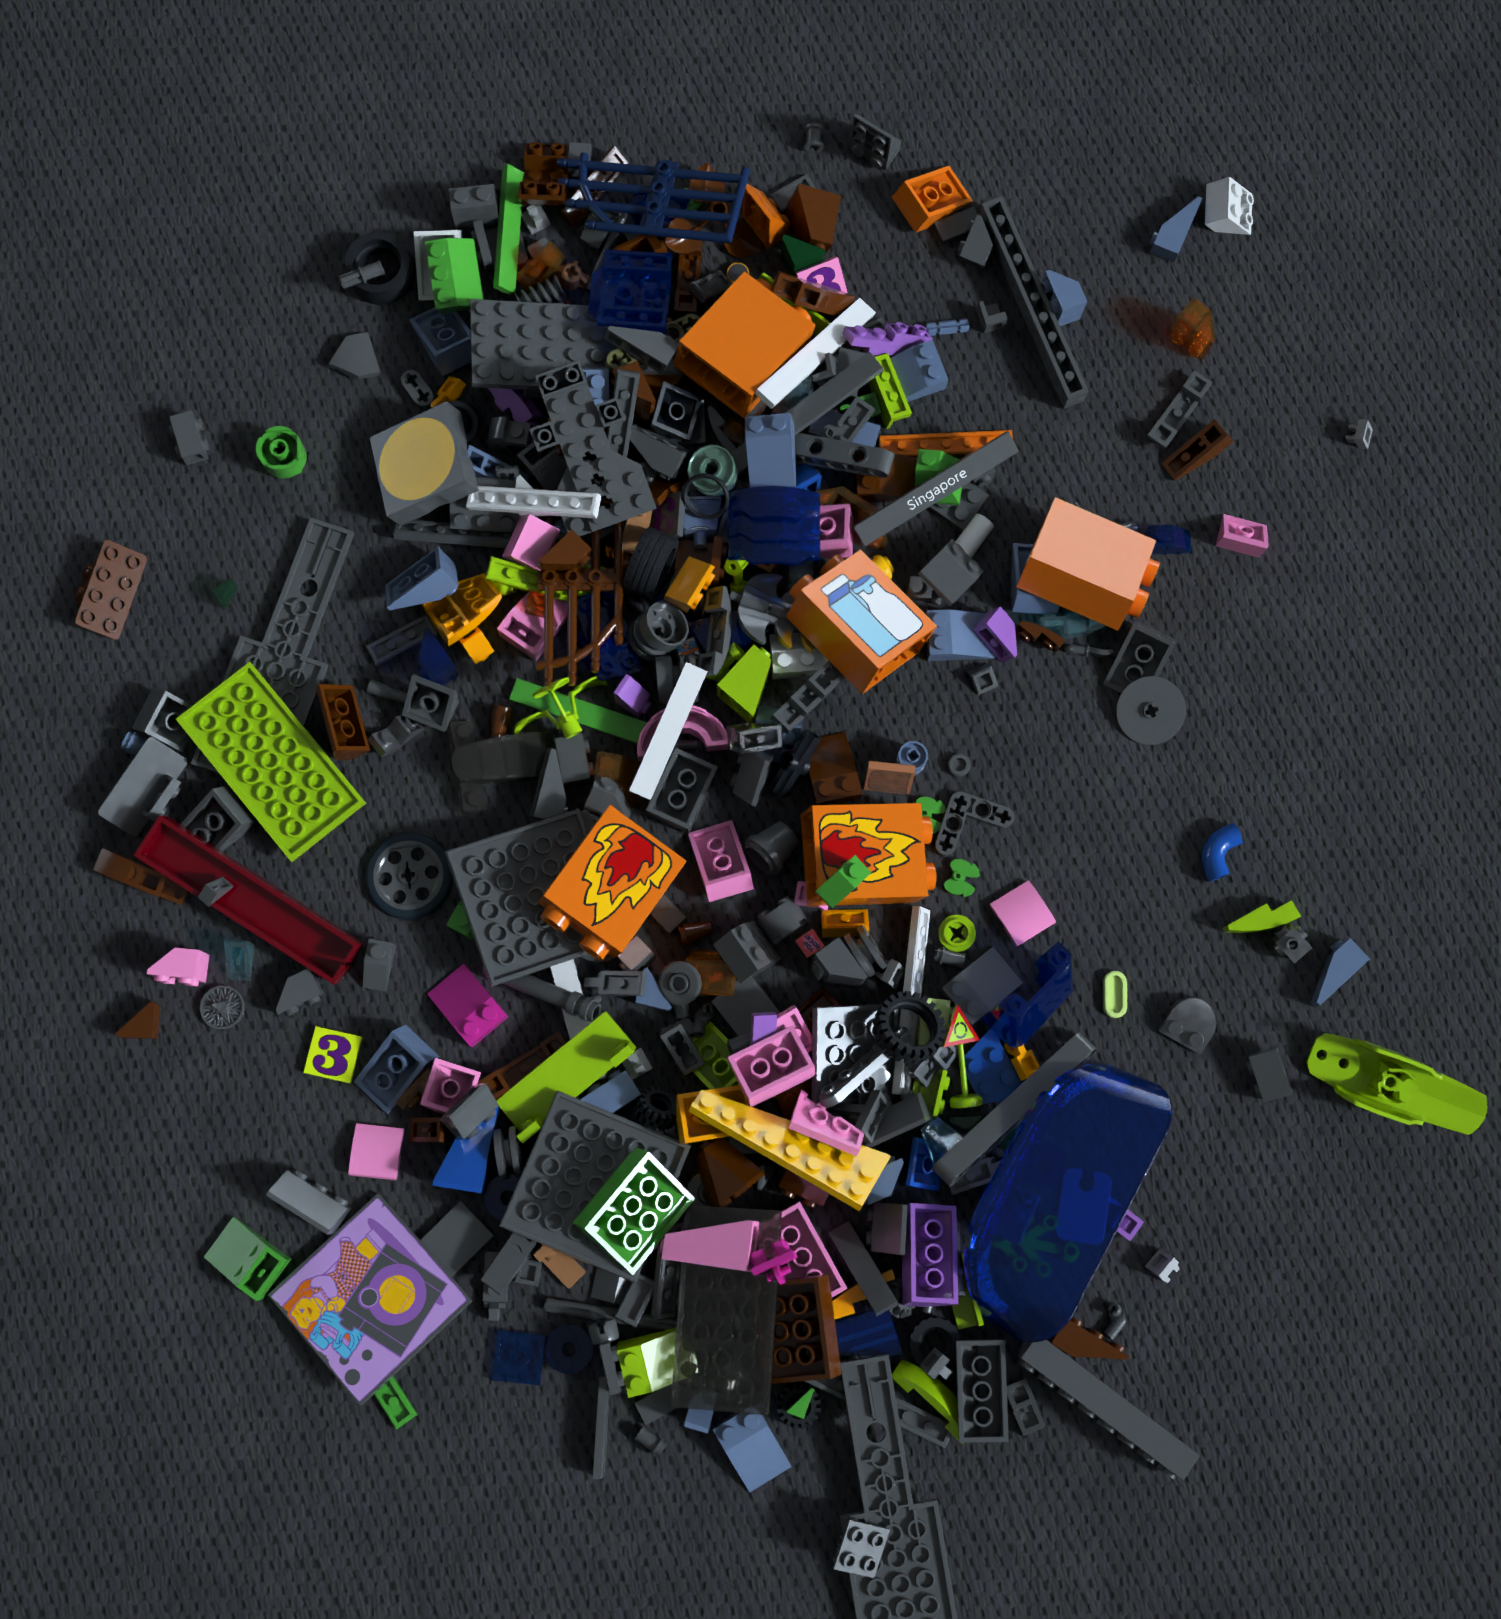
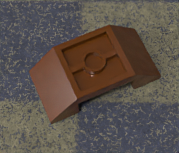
M526 143L524 152V180L520 182L518 193L521 205L565 206L568 187H565L563 183H558V179H569L568 167L558 166L557 160L561 158L568 159L569 145L561 143Z

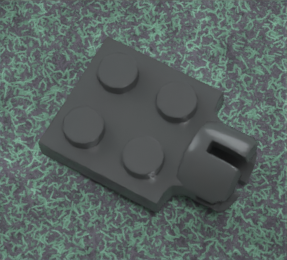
M615 1319L605 1320L606 1325L603 1326L605 1332H602V1327L598 1325V1322H594L588 1327L592 1344L599 1345L610 1395H614L623 1390L625 1382L622 1370L618 1366L617 1344H613V1341L619 1338L617 1322Z

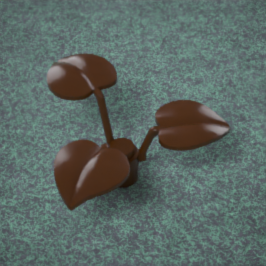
M708 162L698 169L699 171L715 172ZM691 179L689 190L725 193L724 182ZM693 199L697 203L705 202L707 206H710L707 212L727 213L728 211L725 202ZM675 218L667 228L698 231L708 221L703 220L695 227L690 219ZM741 221L736 223L732 243H724L726 251L735 258H746L759 254L763 250L761 241L754 230L748 224ZM723 222L724 231H725V230H726L727 223H724V222ZM754 236L757 238V241L754 242L751 238ZM665 237L664 243L668 249L675 253L690 254L698 250L703 241Z

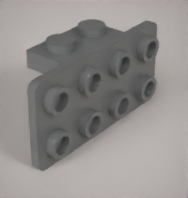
M148 737L98 808V815L131 836H138L149 819L155 822L160 815H164L167 810L165 806L168 801L174 799L179 793L181 782L177 778L187 765V759L154 737Z

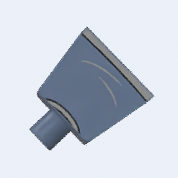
M688 496L690 505L701 514L711 515L721 510V496ZM685 505L684 538L693 539V547L695 549H706L707 539H714V536H717L720 516L715 519H702L693 515Z

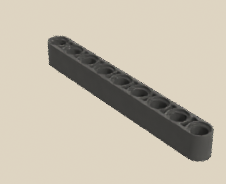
M1078 1032L943 1155L933 1166L932 1170L949 1187L954 1185L1093 1056L1097 1048Z

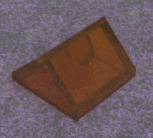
M695 949L685 959V962H689L696 967L701 975L702 987L699 994L733 996L736 977L717 950Z

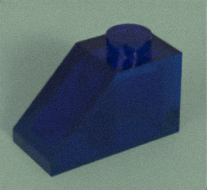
M1152 525L1145 532V536L1156 540L1151 555L1192 553L1190 531L1175 525Z

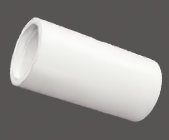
M975 514L955 542L972 558L992 531L994 525L985 516Z

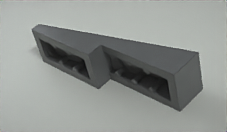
M847 1221L828 1232L875 1315L879 1316L896 1306L898 1303L851 1223Z

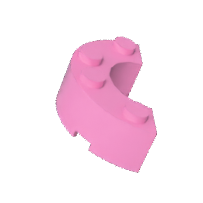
M692 706L680 734H691L699 738L704 744L706 752L730 749L729 737L722 723L705 709ZM665 709L652 716L642 729L637 745L638 762H642Z

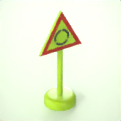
M955 1004L942 1047L957 1045L962 1094L950 1098V1107L969 1108L982 1105L983 1099L979 1094H968L963 1044L979 1041L980 1039L958 1004Z

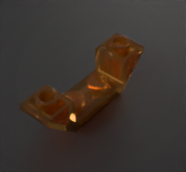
M843 486L811 492L808 500L810 507L834 505L836 500L839 501V504H850L851 510L858 513L857 516L861 520L879 510ZM886 534L868 545L874 549L880 548L884 550L888 541Z

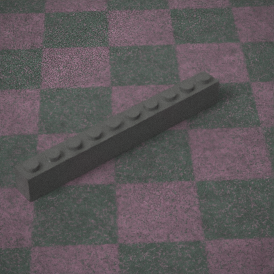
M1001 196L982 203L979 215L982 216L993 244V250L1063 409L1084 402L1089 392L1003 197Z

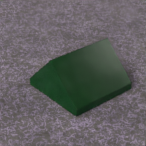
M785 234L782 237L781 258L789 275L796 277L795 271L824 260V249Z

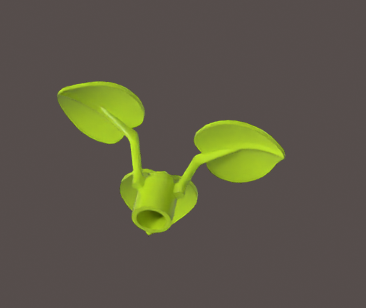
M603 676L591 677L568 693L573 714L570 711H564L554 692L570 681L568 677L550 683L549 686L538 689L533 693V697L536 699L550 693L561 713L557 717L559 721L550 714L549 710L534 713L523 718L514 726L515 737L528 723L542 717H548L556 725L557 729L562 730L566 739L579 734L583 730L577 721L579 716L574 697L586 688L607 685L606 680Z

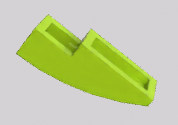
M1292 900L1271 911L1268 904H1265L1222 929L1226 933L1261 932L1285 925L1301 917Z

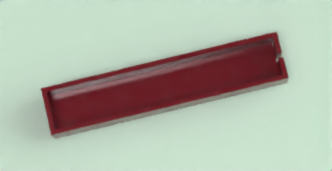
M160 815L133 855L197 897L206 884L224 877L233 885V888L211 905L212 907L333 985L340 983L351 966L348 963L354 961L365 944L168 816Z

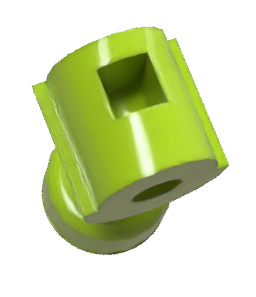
M735 550L725 561L724 565L726 572L733 577V581L730 583V592L734 591L742 594L747 583L743 580V570L749 563L747 555L742 550Z
M733 642L729 646L728 654L717 675L707 676V678L720 682L730 671L729 667L735 660L739 661L745 655L742 648Z

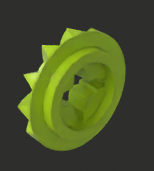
M963 915L947 917L942 921L938 930L939 940L943 946L954 952L968 949L974 943L976 937L974 924ZM961 926H964L961 935L963 936L962 938H964L965 941L958 937L951 941L950 939L952 938L951 936L953 935V932L949 927L957 930Z

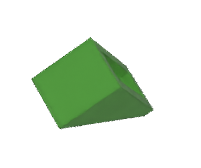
M810 1387L786 1412L804 1419L814 1388Z

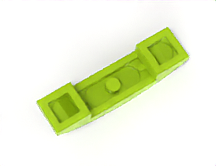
M901 1360L892 1372V1379L907 1393L914 1388L948 1420L945 1428L959 1440L957 1397L937 1378L933 1379L919 1366Z

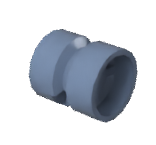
M917 741L906 742L901 746L897 754L896 764L914 765L915 775L919 774L928 760L926 747Z

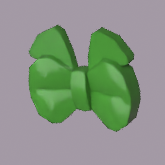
M930 797L918 798L916 803H921L922 816H929L931 819L933 834L939 832L941 823L932 819L931 816L932 814H944L946 812L945 805L941 800L936 802V800Z
M954 859L950 863L953 874L949 880L945 881L944 889L952 895L960 896L963 894L965 898L972 895L975 891L972 885L964 881L965 877H979V869L975 864L971 866L969 862L963 859Z

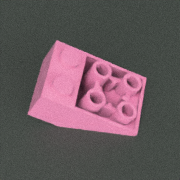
M528 592L508 613L497 628L500 637L537 662L544 652L545 596ZM554 599L553 639L566 623L568 617V603Z

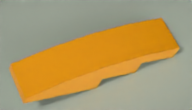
M892 1269L881 1272L885 1282L895 1279ZM858 1283L832 1299L834 1319L854 1314L855 1311L852 1303L866 1299Z

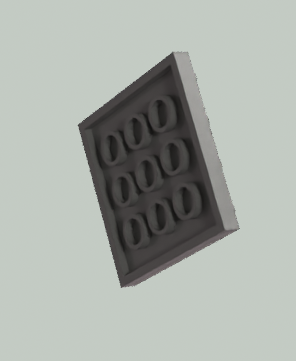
M882 1004L813 1007L812 1062L815 1066V1076L812 1077L811 1101L816 1104L821 1103L819 1095L822 1088L832 1084L842 1071L849 1069L872 1049L873 1044L876 1043L875 1036L877 1034L873 1033V1019ZM899 1009L892 1011L889 1015L888 1022L891 1029L898 1026ZM895 1054L880 1067L891 1074L885 1083L890 1100L897 1099L898 1095L892 1094L896 1061L894 1060ZM854 1089L839 1103L858 1102L859 1094Z

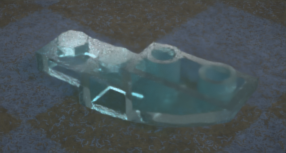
M1054 613L1044 614L1037 622L1038 625L1051 631L1060 630L1063 639L1082 637L1108 628V626L1085 616H1079L1078 613H1068L1065 616H1056Z

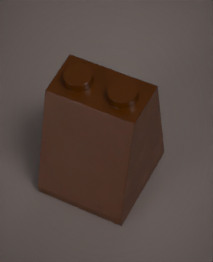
M798 184L787 202V210L794 237L824 249L826 254L833 244L841 195Z

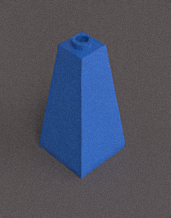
M499 1106L494 1110L496 1114L487 1123L482 1121L477 1126L479 1131L471 1139L458 1140L455 1138L433 1180L432 1186L476 1193L486 1192L494 1147L493 1132L494 1129H497L500 1112Z

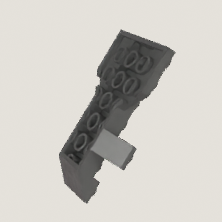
M579 360L536 375L535 378L551 421L529 430L537 451L560 444L567 463V469L557 491L599 493L601 497L605 495L607 499H612V503L609 504L610 508L606 509L605 506H599L597 518L562 516L567 532L572 529L580 537L657 509L641 464L612 451L605 434V427L626 420L618 397L595 405ZM588 451L591 455H596L592 465L589 462L583 461V457H586L585 453ZM596 473L599 477H604L600 487L597 484L592 485L591 479H594L593 475Z

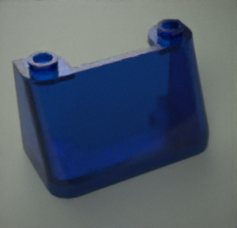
M1059 941L1034 963L1039 969L1035 981L1042 987L1028 1003L1019 995L1011 994L1005 997L982 1018L1011 1047L1017 1048L1025 1044L1073 991L1071 955Z

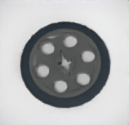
M401 833L381 842L369 857L365 869V885L373 904L385 914L402 920L418 919L436 911L446 900L453 883V876L444 853L445 849L436 840L419 833ZM416 848L423 849L425 853L420 861H415L412 858V852ZM395 851L401 854V861L397 864H391L388 860L389 855ZM407 863L411 873H415V877H411V889L407 879L402 878V875L406 874ZM431 866L437 867L439 871L438 876L434 879L426 877V870ZM383 873L391 874L392 881L389 885L383 886L380 884L379 877ZM420 888H427L429 890V897L426 900L421 901L417 898L416 893ZM397 891H403L406 894V900L401 904L393 901V896Z

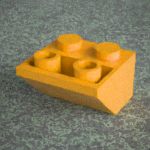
M689 556L663 599L685 613L690 608L695 610L703 596L700 593L701 589L706 591L715 577L712 573L715 567Z

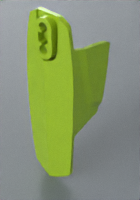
M1324 1033L1315 1038L1306 1060L1310 1074L1333 1086L1335 1092L1350 1103L1407 1125H1423L1424 1122L1470 1135L1479 1128L1486 1117L1487 1097L1485 1094L1435 1071L1433 1068L1417 1060L1371 1042ZM1323 1050L1326 1056L1317 1057V1052ZM1345 1058V1064L1339 1066V1061Z

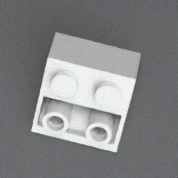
M1231 177L1206 184L1205 225L1214 232L1251 235V225L1253 224L1252 205L1254 202L1252 193Z

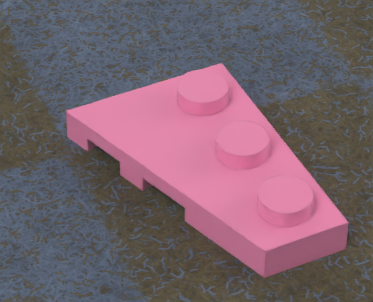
M801 1089L788 1128L857 1156L864 1133L842 1117H834L828 1113L822 1103H814L807 1098L808 1094Z

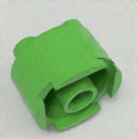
M274 426L267 429L266 433L257 440V457L270 475L285 479L302 472L306 464L307 453L300 438L291 429L284 426Z

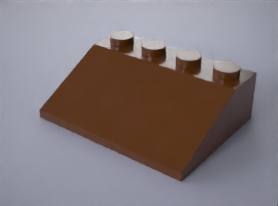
M829 1274L785 1279L786 1282L782 1285L779 1284L778 1280L750 1284L762 1384L824 1380L842 1375Z

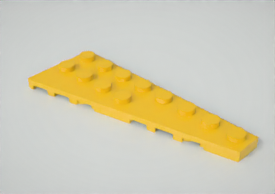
M701 1090L688 1111L858 1211L862 1208L891 1157L886 1153L861 1145L858 1155L854 1156L789 1129L791 1120Z

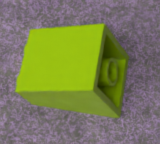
M755 645L747 651L717 684V696L750 725L755 720L771 666V659L769 658L771 655L763 647L758 648Z

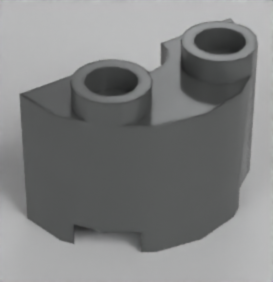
M786 896L776 903L778 907L773 911L767 909L757 916L760 920L757 922V925L772 946L809 922L801 908L795 904L794 898L790 899Z

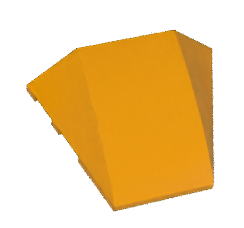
M484 573L458 581L456 591L450 596L446 595L441 600L421 604L434 628L448 646L473 631L490 615L502 598L501 593L493 583L485 580L486 575Z

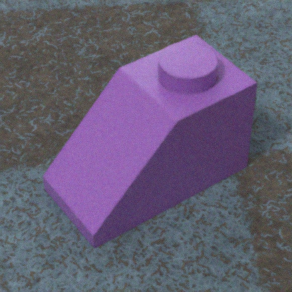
M1001 606L987 612L973 628L974 632L1001 663L1017 656L1015 623Z
M628 674L625 675L614 691L615 703L637 717L641 713L646 714L652 705L650 693Z

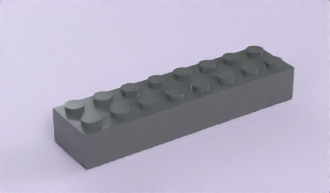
M1030 1331L1014 1354L1020 1358L1017 1361L1018 1364L1031 1373L1036 1370L1039 1373L1038 1379L1051 1388L1057 1386L1059 1388L1057 1391L1059 1395L1072 1404L1074 1401H1077L1079 1403L1077 1405L1079 1410L1092 1419L1095 1416L1098 1417L1097 1423L1112 1434L1115 1431L1119 1434L1116 1438L1132 1449L1135 1446L1139 1448L1136 1452L1153 1465L1155 1462L1159 1463L1156 1468L1173 1480L1177 1476L1184 1481L1200 1457L1199 1454L1038 1333Z

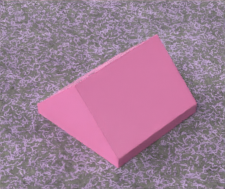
M531 514L521 515L502 557L542 572L537 567L538 562L553 547L560 530Z
M1223 514L1216 547L1259 558L1269 545L1267 525Z

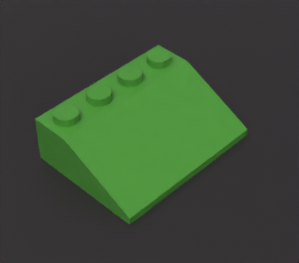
M635 1147L573 1221V1224L633 1275L695 1198L648 1151Z

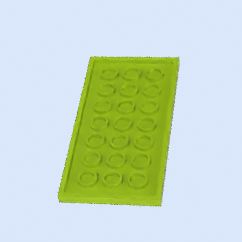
M248 662L176 718L177 722L291 862L366 804L251 662Z

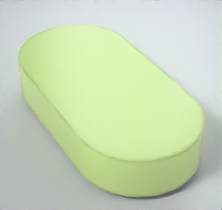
M1111 971L1103 978V1010L1111 1018H1119L1127 1011V980L1124 974L1119 971Z

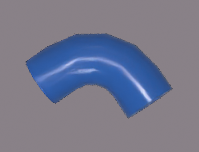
M1235 823L1223 826L1212 833L1203 845L1201 860L1208 882L1230 874L1225 863V854L1229 849L1243 843L1242 836Z

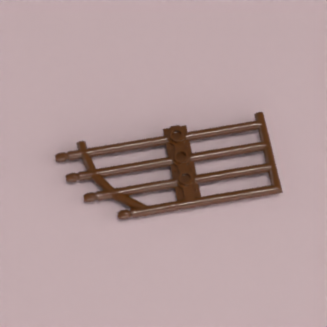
M601 498L600 507H610L609 504L612 503V499ZM545 516V522L555 526V516ZM623 521L614 524V568H600L599 529L591 532V568H576L569 571H538V591H545L544 661H537L536 668L537 671L544 670L545 682L543 687L549 686L552 683L553 669L567 666V677L570 680L568 685L575 686L576 662L591 654L590 660L592 661L590 663L592 673H598L600 669V647L613 631L615 633V645L621 646L623 643ZM554 591H568L567 656L553 659ZM577 591H591V643L577 651ZM600 591H614V617L600 632Z

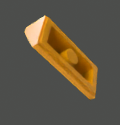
M868 909L821 910L822 938L844 937L847 933H851L854 937H860L857 927L861 924L869 933Z

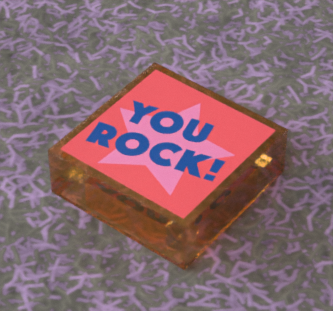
M811 928L794 940V943L806 960L826 947L814 928Z

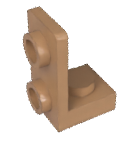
M543 1245L534 1254L535 1258L539 1262H543L567 1288H571L586 1272L573 1257Z

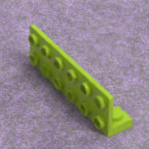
M606 1011L603 1012L497 1099L499 1107L518 1128L517 1138L523 1144L542 1128L557 1090L576 1098L612 1067L616 1068L633 1054L636 1046Z

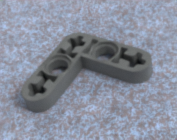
M956 792L949 800L935 841V850L941 856H950L954 852L966 817L1004 829L1013 823L1014 813L1010 808L965 792ZM959 797H962L963 802L966 803V806L962 805L959 810V814H963V817L956 813H949L950 809L953 812L955 811L957 803L954 802V799L958 800ZM979 804L985 805L988 809L987 815L983 817L977 815L975 807ZM993 808H996L995 814L1001 815L1003 812H1006V817L1010 818V820H1006L1003 824L1000 822L1001 819L999 817L993 816V820H990L989 817L992 814ZM950 818L956 819L959 823L958 829H948L946 821ZM943 831L949 835H956L955 839L952 836L950 837L948 845L952 846V848H948L946 851H943L942 846L939 845V842L943 843L947 836L942 834Z

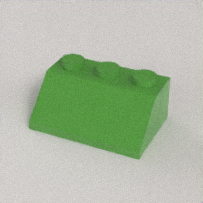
M443 238L425 241L436 310L441 314L470 309V299L484 300L474 239Z

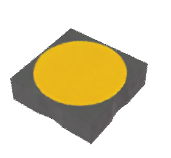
M447 401L370 437L386 516L401 526L428 514L441 505L455 502L479 491L473 463L467 451V437L461 412Z

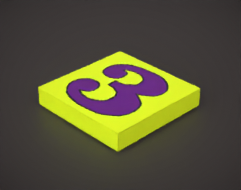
M315 1026L303 1073L351 1084L363 1037Z

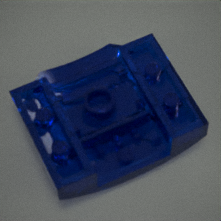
M605 250L603 265L592 273L588 313L597 319V326H615L655 331L666 335L671 291L672 253Z
M785 486L752 487L729 492L728 560H745L751 565L787 564L797 566L803 561H820L819 493Z

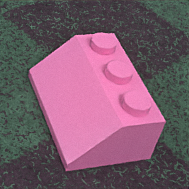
M793 1025L728 1057L737 1082L750 1107L815 1076V1066Z

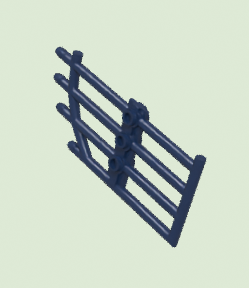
M584 152L580 153L579 160H568L566 158L557 160V165L560 167L579 169L578 179L560 178L558 183L565 184V187L569 186L570 188L580 189L584 200L566 199L565 206L589 209L599 221H586L585 227L587 229L732 243L750 169L747 167H742L740 174L678 169L679 163L672 162L671 160L657 161L656 167L588 161L589 155ZM587 170L652 175L653 178L650 186L587 180ZM675 178L737 183L735 194L673 188ZM590 190L648 196L645 206L594 201ZM670 197L732 203L730 214L667 208ZM603 211L641 214L642 218L640 225L613 223ZM665 217L727 223L725 233L662 227Z

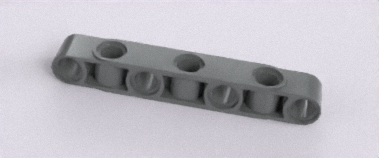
M803 433L795 435L796 463H808L812 466L879 478H887L889 476L895 455L887 449ZM822 449L819 453L814 454L816 450ZM864 457L862 461L856 462L858 458Z

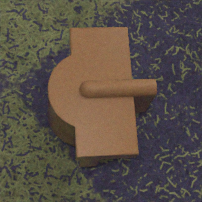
M576 260L565 266L558 264L555 269L554 275L557 276L562 287L566 290H574L577 287L585 289L590 275L581 272L578 266L579 262Z

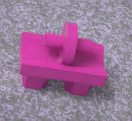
M785 1239L771 1244L776 1255L771 1260H768L764 1249L750 1254L754 1266L751 1268L753 1276H758L773 1269L772 1273L766 1275L768 1282L775 1279L778 1280L780 1285L786 1282L784 1275L791 1273L790 1266L787 1265L780 1268V1265L794 1260L798 1256L795 1250L790 1249Z

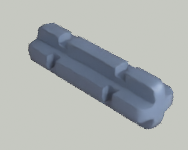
M965 318L959 319L958 322L956 320L938 321V324L930 322L926 324V329L930 336H934L936 333L943 335L957 333V331H960V333L969 331V321Z

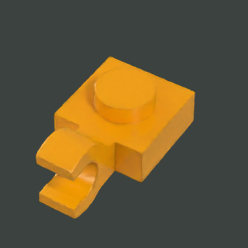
M449 376L436 393L438 397L432 401L430 407L433 408L446 401H455L461 396L466 384L461 379Z
M1017 1037L1004 1044L1006 1051L1015 1057L1011 1059V1062L1021 1081L1029 1078L1040 1068L1032 1050L1026 1051L1021 1037Z

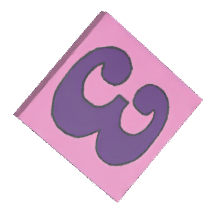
M837 256L795 271L798 278L812 283L817 282L848 293Z

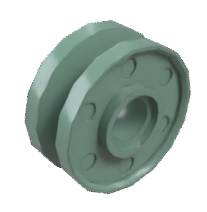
M708 445L701 447L689 460L687 470L689 478L700 473L709 474L712 468L717 467L716 473L712 475L723 481L729 492L738 480L739 470L736 461L721 446ZM700 478L692 482L698 491L706 496L718 497L724 495L720 485L711 479Z

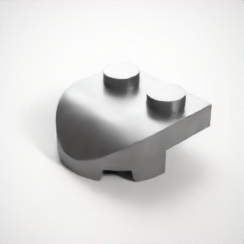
M1191 996L1181 1000L1178 999L1171 1006V1010L1159 1028V1032L1201 1055L1215 1032V1014L1209 1003L1202 998Z

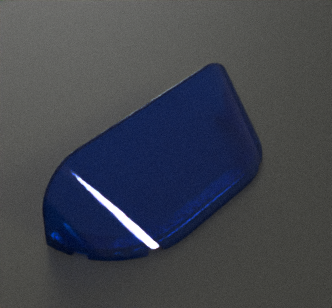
M1087 1064L1076 1067L1054 1080L1056 1085L1048 1092L1042 1091L1026 1113L989 1182L969 1225L968 1231L972 1233L970 1247H965L964 1270L969 1294L976 1301L981 1315L988 1322L1024 1342L1035 1343L1047 1340L1062 1330L1069 1322L1158 1153L1171 1124L1172 1105L1167 1092L1160 1085L1112 1065Z

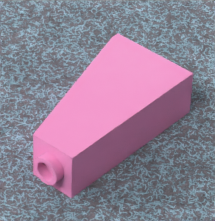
M746 1220L665 1234L660 1244L662 1259L752 1272L751 1268L754 1266L750 1254L756 1251L759 1222Z

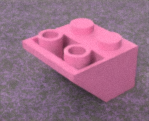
M174 948L148 968L147 974L153 976L154 981H160V983L175 984V980H178V983L186 986L198 987L199 982L206 983L210 955L195 949Z

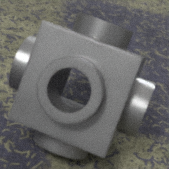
M1290 923L1286 926L1282 925L1274 932L1272 937L1276 943L1273 946L1274 949L1282 957L1287 955L1294 963L1312 949L1305 940L1308 935L1299 925L1295 928Z

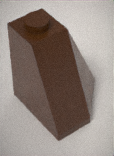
M724 1138L705 1141L699 1146L702 1151L695 1156L713 1215H716L765 1175L758 1166Z

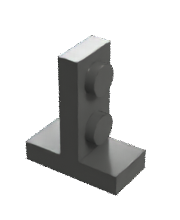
M872 1089L865 1105L838 1103L826 1108V1111L834 1117H842L864 1133L863 1143L872 1144L890 1104L881 1090Z

